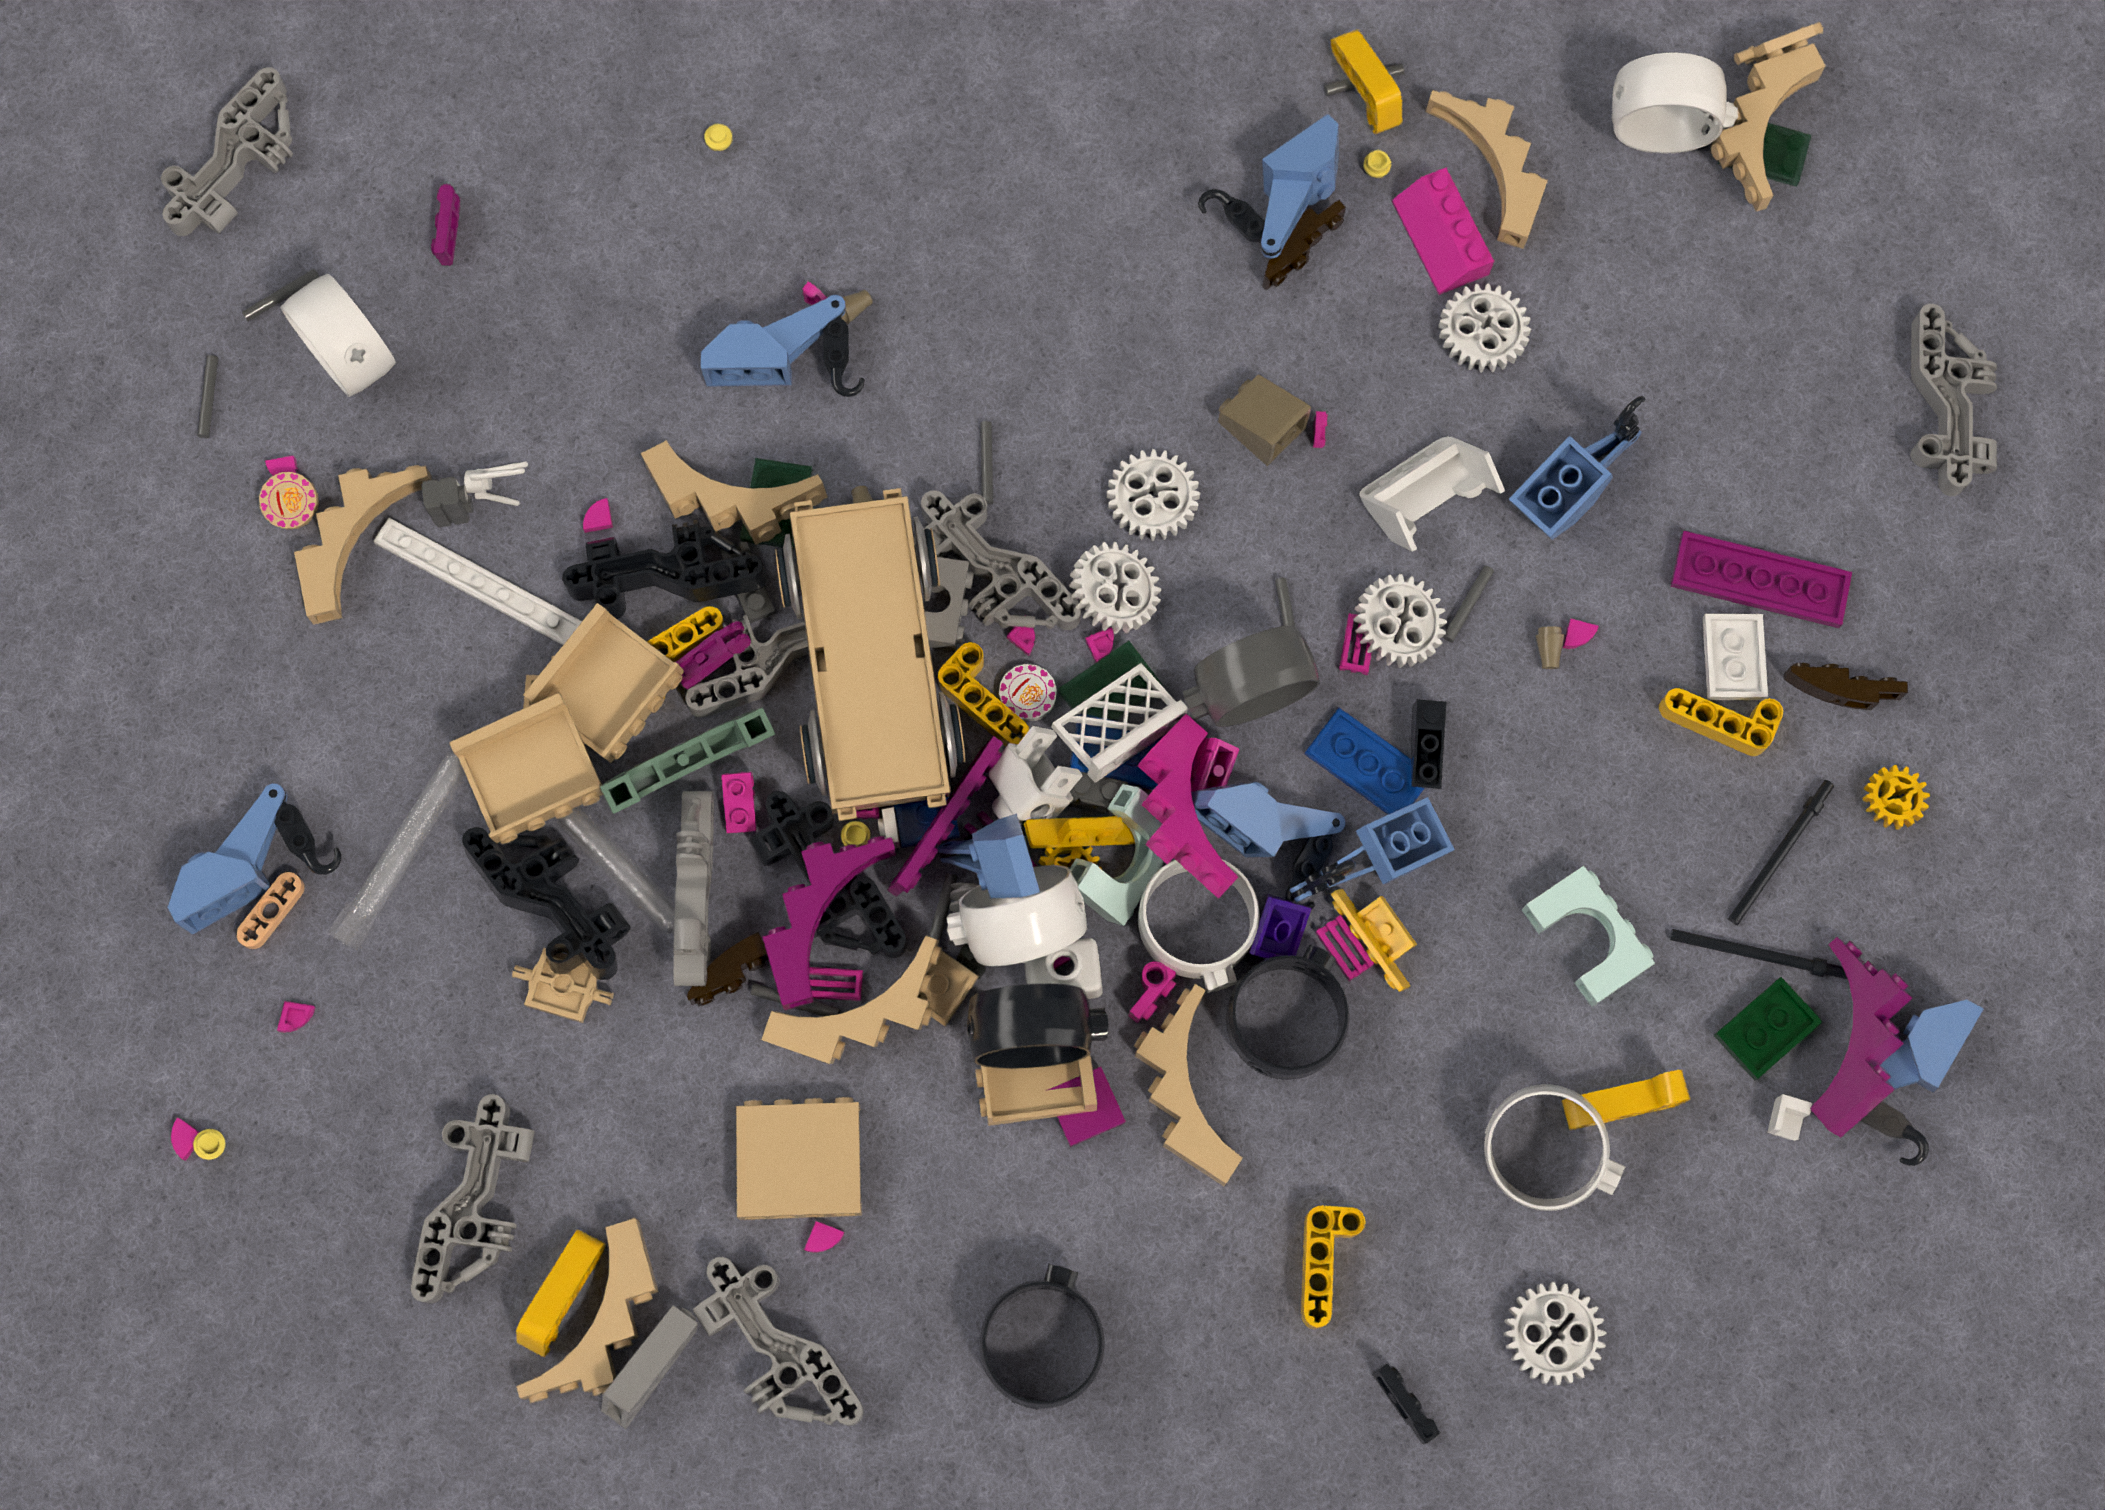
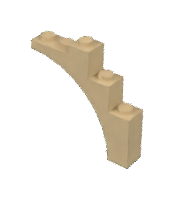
M1814 43L1754 64L1747 78L1748 87L1752 93L1738 97L1734 101V107H1738V118L1734 122V127L1722 130L1720 136L1711 145L1712 155L1715 160L1719 161L1722 169L1733 165V173L1736 179L1741 181L1745 189V197L1753 205L1756 212L1766 209L1773 197L1766 178L1763 161V142L1768 120L1785 99L1800 88L1817 81L1825 68V64Z
M1432 90L1426 113L1443 119L1462 131L1478 146L1493 170L1502 201L1501 225L1497 241L1524 249L1548 180L1534 173L1521 172L1531 143L1524 141L1518 136L1505 135L1515 106L1509 105L1503 100L1488 98L1486 106L1483 107L1474 101L1461 100L1447 92Z
M667 441L641 453L649 473L675 519L682 515H688L701 506L715 531L728 528L741 519L756 545L762 541L771 540L776 534L781 532L778 522L790 519V512H795L794 502L812 500L813 506H816L823 499L827 498L824 484L818 474L789 485L752 489L730 486L705 477L681 460Z
M414 465L407 467L405 471L397 473L384 472L378 474L376 478H372L367 469L360 468L350 469L346 474L338 475L345 507L333 506L326 508L324 512L316 513L322 545H308L303 547L302 550L294 552L306 615L313 625L342 618L341 584L350 552L359 536L375 517L391 504L411 493L422 490L421 484L423 481L432 480L426 466Z
M925 936L916 957L904 974L887 991L864 1006L842 1014L825 1017H798L771 1011L761 1040L828 1064H833L835 1059L840 1060L845 1047V1042L841 1041L843 1036L877 1047L879 1042L884 1043L889 1030V1026L885 1024L887 1019L921 1030L923 1025L928 1026L933 1013V1009L929 1008L931 1001L920 998L921 992L927 993L932 976L928 975L931 963L936 965L940 957L942 948L938 947L939 940Z
M1195 984L1191 991L1186 988L1177 1001L1180 1008L1175 1016L1169 1013L1160 1027L1164 1030L1163 1033L1152 1027L1148 1034L1144 1031L1141 1033L1134 1044V1047L1138 1049L1135 1057L1164 1075L1163 1078L1157 1076L1148 1090L1152 1094L1149 1102L1178 1120L1177 1124L1171 1121L1162 1135L1163 1138L1167 1139L1163 1147L1222 1186H1225L1242 1160V1157L1227 1146L1208 1125L1196 1103L1189 1081L1187 1066L1188 1033L1194 1013L1205 993L1203 988Z
M636 1218L605 1227L609 1246V1277L604 1299L596 1318L581 1342L559 1364L541 1376L517 1386L520 1399L529 1398L530 1403L547 1399V1392L559 1389L560 1394L579 1388V1382H582L584 1392L589 1393L593 1391V1395L598 1396L604 1394L617 1377L609 1347L613 1346L614 1350L626 1348L632 1345V1339L638 1338L629 1301L633 1300L635 1305L652 1300L651 1294L659 1292L641 1225Z

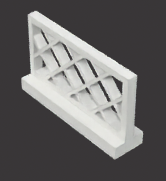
M1140 663L1054 721L1051 727L1089 769L1088 776L1096 783L1167 734L1187 713L1188 707L1181 700L1176 702L1143 664ZM1140 675L1146 681L1147 689L1130 687L1131 679ZM1112 692L1125 693V704L1108 702L1109 694ZM1130 694L1146 696L1145 707L1129 705ZM1150 697L1162 699L1167 706L1162 710L1149 708ZM1090 707L1104 708L1103 720L1086 717L1087 709ZM1107 710L1124 711L1123 722L1107 720ZM1128 712L1144 714V722L1140 725L1127 723ZM1068 722L1081 723L1080 735L1068 733L1063 726ZM1085 724L1101 726V738L1085 736ZM1106 727L1122 729V737L1118 740L1106 739ZM1083 744L1100 745V752L1090 758L1083 750Z

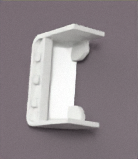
M1444 437L1436 440L1365 486L1359 495L1364 506L1392 542L1413 552L1417 549L1412 539L1413 534L1416 532L1414 521L1456 494L1462 497L1473 498L1478 496L1484 488H1489L1500 494L1505 489L1489 452L1454 437Z

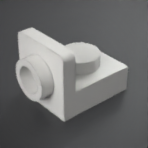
M894 807L882 809L883 818L878 819L880 836H886L885 839L892 837L895 849L901 848Z

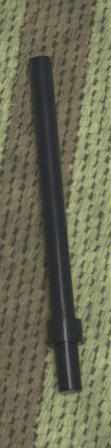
M1824 780L1814 796H1809L1803 805L1804 810L1729 916L1728 920L1733 924L1739 925L1812 818L1818 816L1824 808L1823 802L1834 788L1833 783Z
M1677 929L1671 930V941L1810 971L1811 975L1823 977L1825 974L1847 979L1842 966L1827 963L1826 959L1817 957L1808 959Z

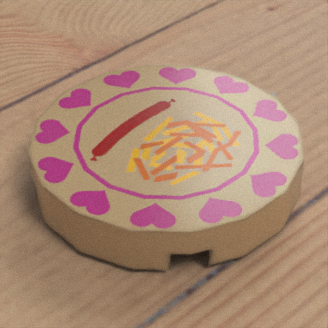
M281 472L270 477L262 486L259 495L260 509L264 517L274 526L286 530L298 529L307 525L313 519L312 517L315 511L317 512L319 506L318 493L313 483L304 476L294 472Z

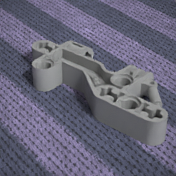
M266 67L259 70L220 111L217 119L214 154L194 177L178 166H170L162 172L161 182L173 198L163 209L162 215L174 234L178 236L189 235L201 222L219 234L238 214L236 209L224 198L244 177L246 163L256 160L272 172L277 173L279 171L277 165H283L286 162L285 157L291 158L293 156V153L288 148L293 139L290 133L289 111L285 106L288 102L287 90L276 69ZM280 103V109L278 110L279 131L273 135L259 125V123ZM258 138L256 141L251 142L252 139ZM181 181L180 184L174 186L175 183Z
M1932 303L1923 306L1912 320L1911 379L1938 416L1939 428L1938 434L1924 435L1912 448L1910 456L1913 463L1919 467L1938 469V485L1941 492L1947 496H1957L1972 481L1973 473L1988 474L1997 470V442L1994 439L1973 436V405L1966 393L1989 394L1995 392L1997 384L1994 383L1996 381V374L1994 372L1997 370V364L1987 361L1986 353L1983 350H1979L1962 333L1958 334L1952 328V322L1945 321L1943 309ZM1945 332H1949L1955 338L1953 341L1970 359L1949 357L1945 354ZM1923 343L1928 344L1932 350L1927 349ZM1951 372H1955L1960 378H1956ZM1922 447L1930 450L1931 455L1925 453Z
M933 490L923 495L921 499L922 516L928 523L924 530L932 528L937 557L944 558L953 551L960 560L969 562V570L974 572L975 576L991 581L968 605L971 610H977L976 615L979 618L984 617L982 623L985 626L996 622L1003 628L1009 626L1035 628V625H1044L1048 629H1052L1057 625L1063 630H1072L1079 625L1081 609H1076L1079 602L1071 598L1072 594L1039 558L991 547L976 531L987 519V502L983 496L976 493L969 494L956 505H953L939 491ZM939 505V512L934 507ZM976 506L979 507L982 511L978 514L973 515L970 514L967 510L971 507ZM1028 569L1030 572L1035 570V576L1032 573L1025 574V570ZM1005 586H1012L1016 591L1007 595L1001 589ZM1045 589H1053L1057 594L1054 597L1048 598L1043 596L1042 592ZM993 595L996 596V599L1000 603L998 606H996L997 601L994 598L989 599ZM1030 596L1049 617L1046 620L1035 619V616L1010 615L1008 610L1024 597ZM1063 609L1067 613H1070L1072 611L1073 617H1071L1070 615L1063 616Z
M744 615V620L740 622H742L745 628L743 634H748L751 639L750 646L745 648L742 653L733 654L737 668L733 674L705 683L702 679L687 691L685 698L691 714L695 717L703 718L764 698L792 660L809 655L805 621L779 629L769 641L761 643L755 639L747 615ZM723 622V628L727 626L726 622ZM749 652L755 655L749 662H742L740 660L744 653ZM757 679L760 686L754 688L752 680ZM740 683H743L744 693L741 692ZM726 688L736 690L734 695L729 698L722 697L721 692ZM712 692H714L717 700L716 702H713L711 696ZM699 697L703 699L704 704L702 706L697 704L696 699Z
M683 791L681 832L676 834L677 882L673 946V978L675 986H706L707 962H710L711 940L708 933V908L713 871V791Z
M489 1094L480 1100L475 1122L452 1120L442 1130L444 1143L452 1149L469 1152L463 1182L424 1220L411 1282L412 1296L418 1301L427 1304L438 1302L444 1292L452 1293L461 1282L465 1281L467 1283L489 1266L495 1265L501 1251L512 1252V1247L508 1246L509 1240L514 1238V1235H510L511 1229H516L517 1224L483 1218L482 1209L495 1194L501 1159L529 1162L535 1131L508 1126L510 1107L498 1095ZM496 1103L501 1109L500 1112H494L492 1116L488 1109L493 1108ZM485 1122H488L490 1124L494 1122L498 1125V1127L495 1128L494 1126H491L489 1124L485 1125ZM464 1128V1139L459 1143H453V1132L456 1129ZM441 1222L446 1224L445 1230H440L439 1233L434 1230L435 1224H440ZM469 1224H475L477 1227L476 1235L472 1239L466 1240L464 1237L465 1227ZM486 1225H492L493 1230L492 1232L488 1231L487 1235ZM486 1235L491 1237L490 1243H483ZM431 1239H433L436 1241L440 1240L444 1243L443 1246H441L436 1243H430ZM463 1245L483 1248V1256L462 1270L460 1272L461 1276L452 1282H446L452 1250L455 1246ZM438 1250L441 1254L440 1261L436 1265L430 1266L427 1262V1257L431 1251ZM424 1271L437 1273V1277L424 1274ZM428 1284L434 1286L433 1292H427L426 1294L421 1291L422 1286H427Z
M716 1257L712 1259L707 1266V1276L717 1292L697 1305L692 1311L709 1337L736 1321L754 1350L772 1359L771 1370L743 1390L745 1394H752L751 1402L753 1404L757 1402L759 1405L757 1413L761 1414L770 1408L774 1415L779 1418L810 1423L813 1420H817L827 1425H832L836 1420L847 1426L858 1424L864 1415L863 1405L829 1352L822 1345L776 1329L759 1302L777 1290L780 1281L778 1273L770 1266L760 1265L742 1276L737 1267L728 1258ZM720 1264L724 1268L729 1266V1269L726 1271L727 1276L732 1282L736 1278L739 1281L728 1286L720 1276L715 1278V1275L718 1273L716 1267ZM763 1272H769L773 1277L772 1284L768 1288H759L757 1285V1278ZM708 1309H710L717 1322H715ZM811 1351H815L817 1354L823 1353V1356L820 1357V1362L825 1368L829 1364L832 1366L831 1370L823 1372L818 1379L815 1374L820 1373L819 1368L813 1363L808 1365L807 1362L811 1359L809 1354ZM786 1368H794L797 1372V1379L791 1385H784L781 1380V1374ZM773 1376L775 1383L783 1390L777 1396L772 1392L775 1390V1387L773 1385L769 1386L766 1382ZM830 1376H837L841 1382L840 1389L833 1394L827 1393L824 1389L825 1380ZM812 1381L832 1412L826 1415L814 1414V1410L787 1406L783 1399L805 1383ZM846 1390L850 1394L844 1397L846 1402L850 1406L855 1404L857 1406V1409L854 1411L856 1417L852 1420L848 1416L842 1417L841 1414L845 1410L841 1402L838 1401L835 1406L832 1403V1400L840 1398Z

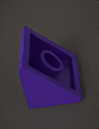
M1267 894L1259 918L1256 936L1249 949V953L1264 958L1282 955L1296 956L1312 908Z

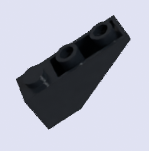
M1417 699L1413 704L1411 724V787L1441 789L1446 701Z

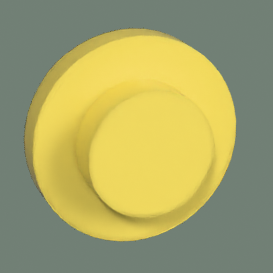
M723 124L710 126L705 132L707 146L715 151L727 149L732 143L731 130Z
M1375 150L1365 157L1363 167L1369 176L1381 178L1389 173L1391 160L1385 152Z
M859 821L849 822L841 831V840L844 846L855 844L856 847L867 845L871 837L869 828Z
M205 1129L196 1135L193 1147L199 1157L211 1160L222 1154L225 1149V1139L219 1131Z

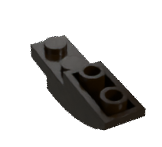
M1337 200L1318 215L1311 207L1302 214L1280 255L1269 259L1262 285L1265 290L1272 285L1275 287L1281 285L1286 280L1287 274L1292 270L1299 271L1309 261L1310 248L1322 239V234L1329 229L1334 231L1341 226L1344 221L1343 217L1346 207L1340 200Z
M1795 663L1783 674L1785 681L1802 692L1824 702L1853 709L1872 710L1880 703L1879 700H1901L1908 693L1907 681H1898L1895 677L1869 680L1866 676H1855L1849 679V668H1839L1838 664L1810 667L1809 663Z
M759 932L730 947L707 967L706 986H692L687 994L691 1005L698 1004L699 1007L713 1002L715 1000L714 996L724 991L726 994L739 991L743 988L742 984L747 982L743 970L749 969L751 972L766 965L765 961L769 958Z

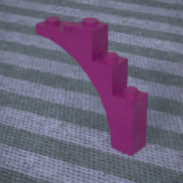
M878 836L868 840L867 845L856 847L855 844L847 845L840 848L839 853L836 854L833 853L831 843L824 844V842L810 844L807 846V850L801 851L811 885L805 887V884L794 885L787 889L788 892L782 894L792 928L786 929L785 926L769 930V935L763 936L784 1011L813 1002L809 979L810 953L814 935L821 918L836 894L851 879L873 864L896 855L892 837L885 839V836Z
M1836 937L1828 945L1840 960L1849 981L1853 1001V1027L1848 1050L1837 1075L1828 1089L1810 1109L1830 1132L1841 1138L1895 1090L1888 1082L1891 1076L1881 1064L1904 1043L1896 1035L1900 1030L1889 1019L1913 998L1905 990L1909 985L1897 973L1891 976L1884 969L1879 971L1870 961L1864 963L1860 958L1863 954L1862 951L1852 941L1846 944L1839 937Z

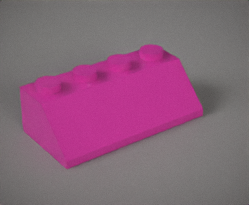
M1447 168L1419 178L1392 200L1439 295L1490 274L1494 260Z

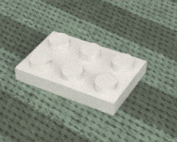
M1705 614L1702 618L1707 700L1767 699L1768 686L1763 614Z

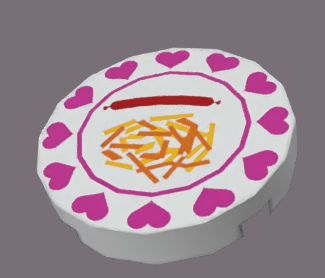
M1023 664L1012 668L1004 675L1000 682L999 698L1003 704L1023 721H1037L1045 717L1052 710L1056 702L1057 688L1054 679L1047 670L1037 665Z

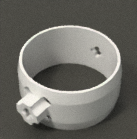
M1659 53L1635 59L1620 69L1613 88L1612 121L1616 137L1629 147L1646 152L1679 153L1704 147L1715 141L1720 136L1722 130L1733 127L1735 120L1738 118V107H1734V103L1726 102L1727 89L1724 73L1716 63L1693 54Z
M325 274L308 283L290 296L280 307L289 323L315 358L349 397L369 387L396 364L394 357L376 330L344 289L329 274Z
M1173 860L1153 875L1142 894L1138 912V926L1143 944L1155 961L1161 962L1174 970L1177 975L1187 978H1203L1208 993L1226 989L1237 983L1233 967L1248 953L1259 926V904L1254 889L1242 872L1229 862L1223 860L1238 876L1232 885L1241 894L1249 912L1250 929L1248 938L1239 950L1219 962L1192 964L1181 961L1168 954L1156 942L1151 934L1146 917V904L1154 890L1166 879L1176 874L1187 872L1180 863Z
M1060 865L1033 867L1040 890L1039 893L1022 898H990L988 889L982 891L979 885L961 897L959 900L960 912L948 915L947 931L950 941L952 940L955 946L968 943L972 954L979 964L1004 966L1022 963L1061 950L1085 934L1087 922L1084 900L1079 891L1078 884L1068 867Z
M1540 1084L1529 1086L1513 1093L1494 1110L1485 1130V1159L1493 1180L1508 1197L1528 1208L1543 1211L1569 1208L1585 1200L1596 1188L1613 1195L1625 1168L1624 1165L1609 1159L1610 1144L1608 1133L1595 1107L1580 1094L1562 1086ZM1540 1094H1550L1570 1099L1583 1107L1597 1124L1602 1136L1601 1160L1593 1177L1578 1191L1555 1199L1532 1197L1510 1185L1498 1170L1492 1153V1133L1503 1113L1513 1104L1524 1098Z

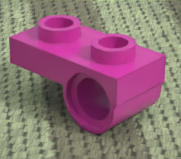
M752 771L722 774L726 832L756 831L755 793L752 788L754 787Z
M1154 961L1148 963L1143 968L1141 974V985L1146 992L1132 1007L1128 1016L1136 1023L1142 1018L1148 1020L1158 1007L1154 1004L1161 995L1166 998L1176 986V983L1173 981L1176 972L1161 962ZM1151 971H1157L1162 975L1163 981L1159 984H1152L1147 980L1146 975Z

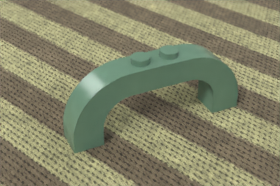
M763 707L757 708L682 742L618 774L599 787L612 813L615 814L641 801L640 799L647 794L732 752L745 747H751L775 735V732Z

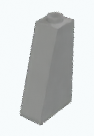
M673 1305L604 1392L601 1411L624 1429H627L696 1333L698 1323L691 1312L685 1308L679 1310Z

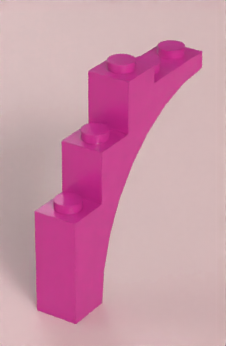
M1185 714L1138 764V767L1158 784L1141 805L1162 823L1145 845L1167 865L1174 858L1219 899L1238 876L1227 866L1210 844L1196 815L1190 784L1192 762L1198 746L1208 733L1191 717Z

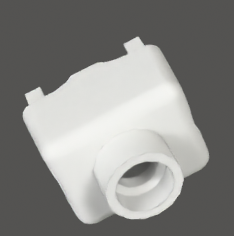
M1032 726L1019 744L1009 743L1006 746L998 762L990 769L989 777L999 792V796L992 803V809L998 818L1017 814L1020 824L1028 819H1055L1073 800L1070 791L1083 775L1079 769L1057 766L1055 769L1045 751L1057 737L1054 730Z
M1092 938L1078 939L1069 946L1054 953L1024 962L1026 984L1055 983L1073 985L1083 988L1088 999L1098 998L1103 993L1098 947L1096 941ZM1066 956L1074 962L1075 967L1070 975L1060 976L1054 971L1053 963L1058 957Z

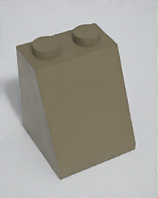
M1258 374L1252 381L1247 379L1238 389L1239 394L1233 399L1228 398L1219 407L1218 423L1268 466L1306 429L1311 407Z

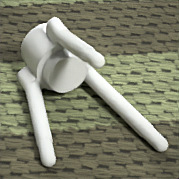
M520 462L487 469L466 470L464 483L467 493H475V499H488L518 506L520 504L518 500L486 493V490H491L492 478L523 474L525 472L524 467H527L528 463Z

